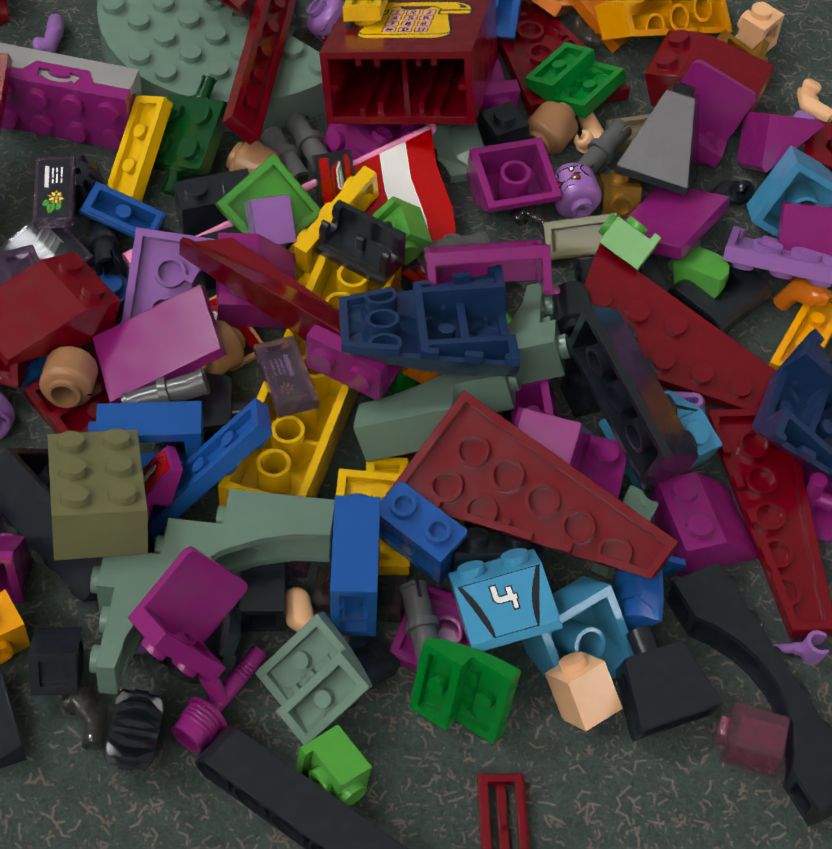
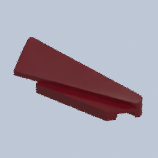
M186 237L181 238L180 256L306 341V335L315 324L341 336L338 309L333 308L324 299L234 238L194 241Z

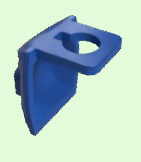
M671 556L665 564L668 566L663 567L653 581L615 569L616 574L612 589L629 632L645 625L653 626L662 622L664 602L663 578L686 569L687 562L685 559Z

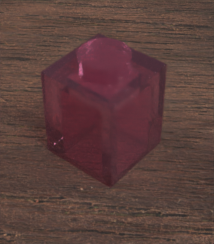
M736 702L729 718L721 716L718 723L714 743L722 745L719 762L773 777L783 759L790 718Z

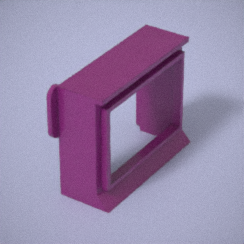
M541 239L424 247L426 280L430 281L431 286L451 282L452 274L469 271L471 277L488 274V267L501 265L505 282L537 280L543 294L553 295L560 293V288L552 284L550 244L542 245Z

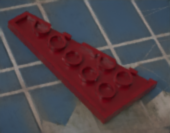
M523 0L515 40L497 39V46L512 80L517 79L520 88V98L528 115L531 116L547 100L525 85L524 78L564 42L587 46L556 17L550 18L544 12V9L532 0ZM623 83L602 103L628 99L630 88Z
M599 243L584 285L592 295L593 305L620 310L625 321L632 324L637 333L638 345L645 358L651 359L656 367L657 380L660 385L677 392L699 393L705 402L725 409L759 408L770 379L776 370Z
M463 390L386 493L387 495L398 482L402 481L451 518L651 581L655 579L680 545L673 537L465 390Z

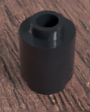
M577 281L562 283L558 286L560 293L554 294L552 297L553 319L556 320L560 335L567 334L568 339L583 308L593 305L591 293L584 284Z

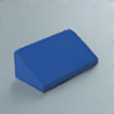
M97 181L80 209V214L132 238H135L136 227L161 231L167 214Z

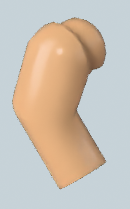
M293 587L285 592V621L291 629L298 632L314 617L309 593L303 588Z

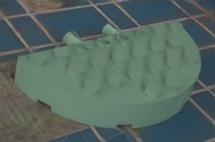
M217 0L97 1L98 24L105 62L139 69L142 96H161L167 98V95L188 97L196 94L202 75H208L217 80L210 99L228 103L253 13L246 20ZM294 12L292 14L289 27L293 26L296 23V15ZM287 33L262 131L273 126L285 127L286 119L296 112H301L308 118H312L325 111L319 52ZM227 126L225 127L224 132H232Z

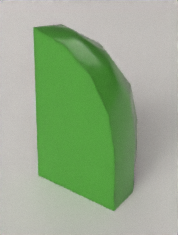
M699 246L688 252L681 260L677 259L673 262L674 284L682 279L690 280L714 299L720 295L729 277V263L724 261L723 257Z

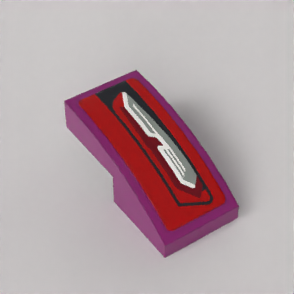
M166 446L142 470L148 520L154 504L171 506L183 471L176 447Z

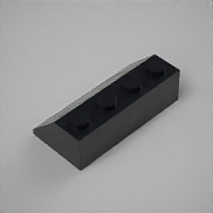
M595 305L584 307L568 340L567 347L643 490L687 472L699 457L696 440L692 433L685 430L677 416L676 404L669 394H665L657 380V370L651 359L645 358L640 349L634 327L631 323L625 321L620 310Z
M5 448L0 455V513L5 515L17 528L19 536H26L27 542L43 557L44 564L51 570L56 571L68 584L72 595L83 602L98 601L97 594L90 591V582L93 567L101 566L103 557L54 560L48 449ZM148 539V553H154L155 545Z

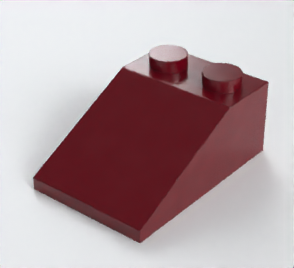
M681 29L668 31L644 74L651 106L655 107L666 89L673 86L675 81L681 82L695 60H703L756 93L755 103L749 110L754 112L775 69L773 64L706 33Z
M76 252L41 259L0 285V359L6 366L49 355L52 350L59 347H79L93 343L92 337L114 327L121 300Z

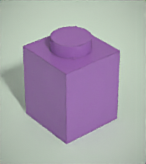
M290 195L253 199L244 202L249 234H260L285 249L286 243L297 242Z

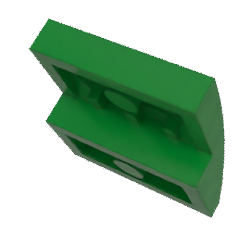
M564 42L524 78L525 85L543 99L557 103L564 102L574 110L575 115L586 118L626 81L625 68L595 61L594 49Z
M428 638L423 642L409 708L445 731L457 721L494 745L504 735L521 670L481 650L456 642Z

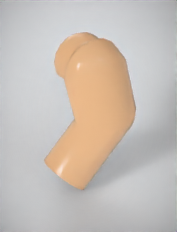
M810 78L805 79L802 87H798L796 93L800 110L815 116L818 120L830 123L832 121V108L821 103L817 96L821 90V84Z
M594 112L586 118L581 116L577 118L583 130L580 137L578 134L575 135L574 143L576 149L583 154L587 152V147L591 140L599 138L604 132Z

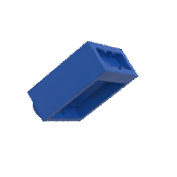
M201 401L97 404L96 421L88 423V432L107 431L110 429L137 430L139 443L184 441L185 452H177L181 464L205 444ZM140 453L142 470L158 453Z
M353 493L348 496L335 495L330 612L331 621L341 635L376 636L380 497L367 496L361 493Z

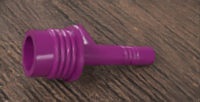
M253 646L223 682L219 677L215 682H212L199 675V680L209 699L205 701L196 696L190 698L188 707L183 710L179 720L171 728L175 739L185 748L195 753H200L207 743H211L215 736L218 735V732H221L227 726V722L221 712L266 660V654L260 648Z

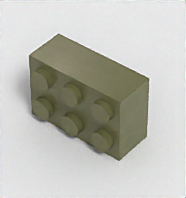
M110 429L99 432L79 433L77 431H66L61 434H47L54 560L148 554V513L138 431Z

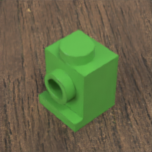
M392 196L372 215L406 233L405 261L403 265L407 266L424 251V247L432 244L421 208Z
M613 213L610 214L598 231V233L603 235L599 243L638 271L660 243L661 237L654 233L651 239L645 236L648 229L631 216L624 221Z
M339 725L334 726L301 746L296 765L297 771L303 775L309 773L310 780L347 806L355 804L365 795L372 768Z

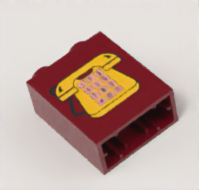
M388 0L381 21H376V23L367 26L356 25L354 21L344 22L342 11L319 52L327 124H475L498 58L496 1Z

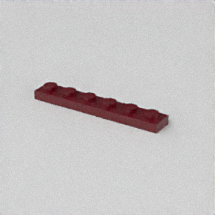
M257 0L222 121L223 124L249 145L259 140L262 133L296 0Z

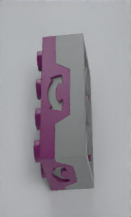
M0 43V53H8L13 60L2 128L33 132L40 136L49 135L69 139L75 143L84 142L104 146L111 150L119 149L136 95L142 96L139 69Z

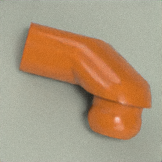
M797 277L785 286L773 298L775 306L781 311H787L796 302L808 306L823 307L829 301L830 292L827 288L808 283L806 278Z

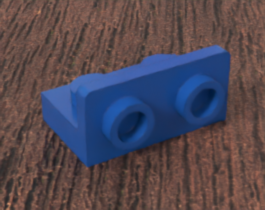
M402 481L398 482L380 501L379 538L438 584H441L448 576V573L451 572L452 553L467 538V529Z

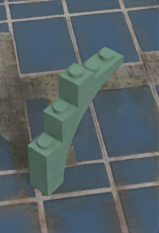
M539 283L527 285L523 302L513 319L508 323L509 334L516 335L520 355V368L515 377L469 376L443 373L421 385L381 398L380 401L373 400L358 404L353 429L366 462L418 452L463 390L493 411L501 412L515 409L516 392L521 391L522 384L565 376L566 359L571 358V353L567 347L569 339L567 334L560 335L556 320H553V295L547 296L543 294Z
M229 489L226 506H218L216 523L168 518L165 535H157L154 553L103 557L101 566L93 567L90 582L91 593L97 594L99 612H101L99 632L103 633L101 645L94 644L92 647L89 662L90 673H96L99 693L118 695L128 664L144 639V636L128 617L185 548L195 547L233 573L260 565L290 561L329 562L333 538L335 500Z

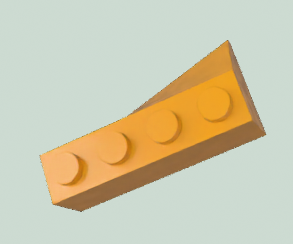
M609 0L595 5L602 40L624 37L665 36L669 30L681 29L706 34L722 33L724 30H727L729 33L733 32L726 0Z

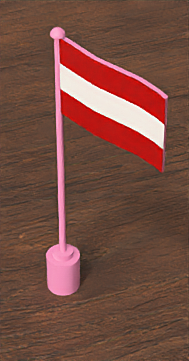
M426 124V126L353 160L355 175L363 166L377 173L379 195L364 211L365 213L372 216L392 196L421 208L431 240L434 241L443 239L447 234L455 233L456 225L453 207L436 163L432 135L436 132L437 127L436 124ZM313 179L301 186L305 191L316 187V181ZM225 221L196 236H202L232 227L233 225L229 221ZM133 248L122 253L128 271H130Z

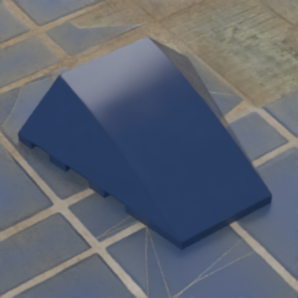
M501 265L488 267V274L471 277L469 271L452 274L451 282L432 286L428 279L413 282L412 290L396 292L393 287H387L338 297L342 353L389 365L469 376L515 377L520 368V355L516 335L509 334L506 319V286Z
M815 328L772 375L751 429L789 457L814 473H823L828 481L832 482V358L820 345L825 339Z

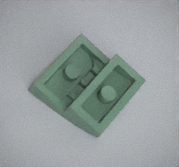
M324 612L317 613L255 672L257 677L281 705L276 712L303 745L318 737L372 687L370 679L355 653Z

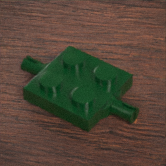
M202 75L198 90L194 95L188 97L167 95V99L173 103L153 165V168L168 171L163 186L160 189L164 194L174 196L173 182L180 181L183 176L191 174L209 175L226 127L222 121L227 107L225 101L210 99L217 80L211 76Z

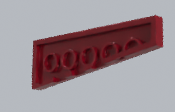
M759 408L709 410L707 419L723 444L717 450L789 638L806 637L814 630H819L826 633L827 636H832V605L801 464L751 429Z

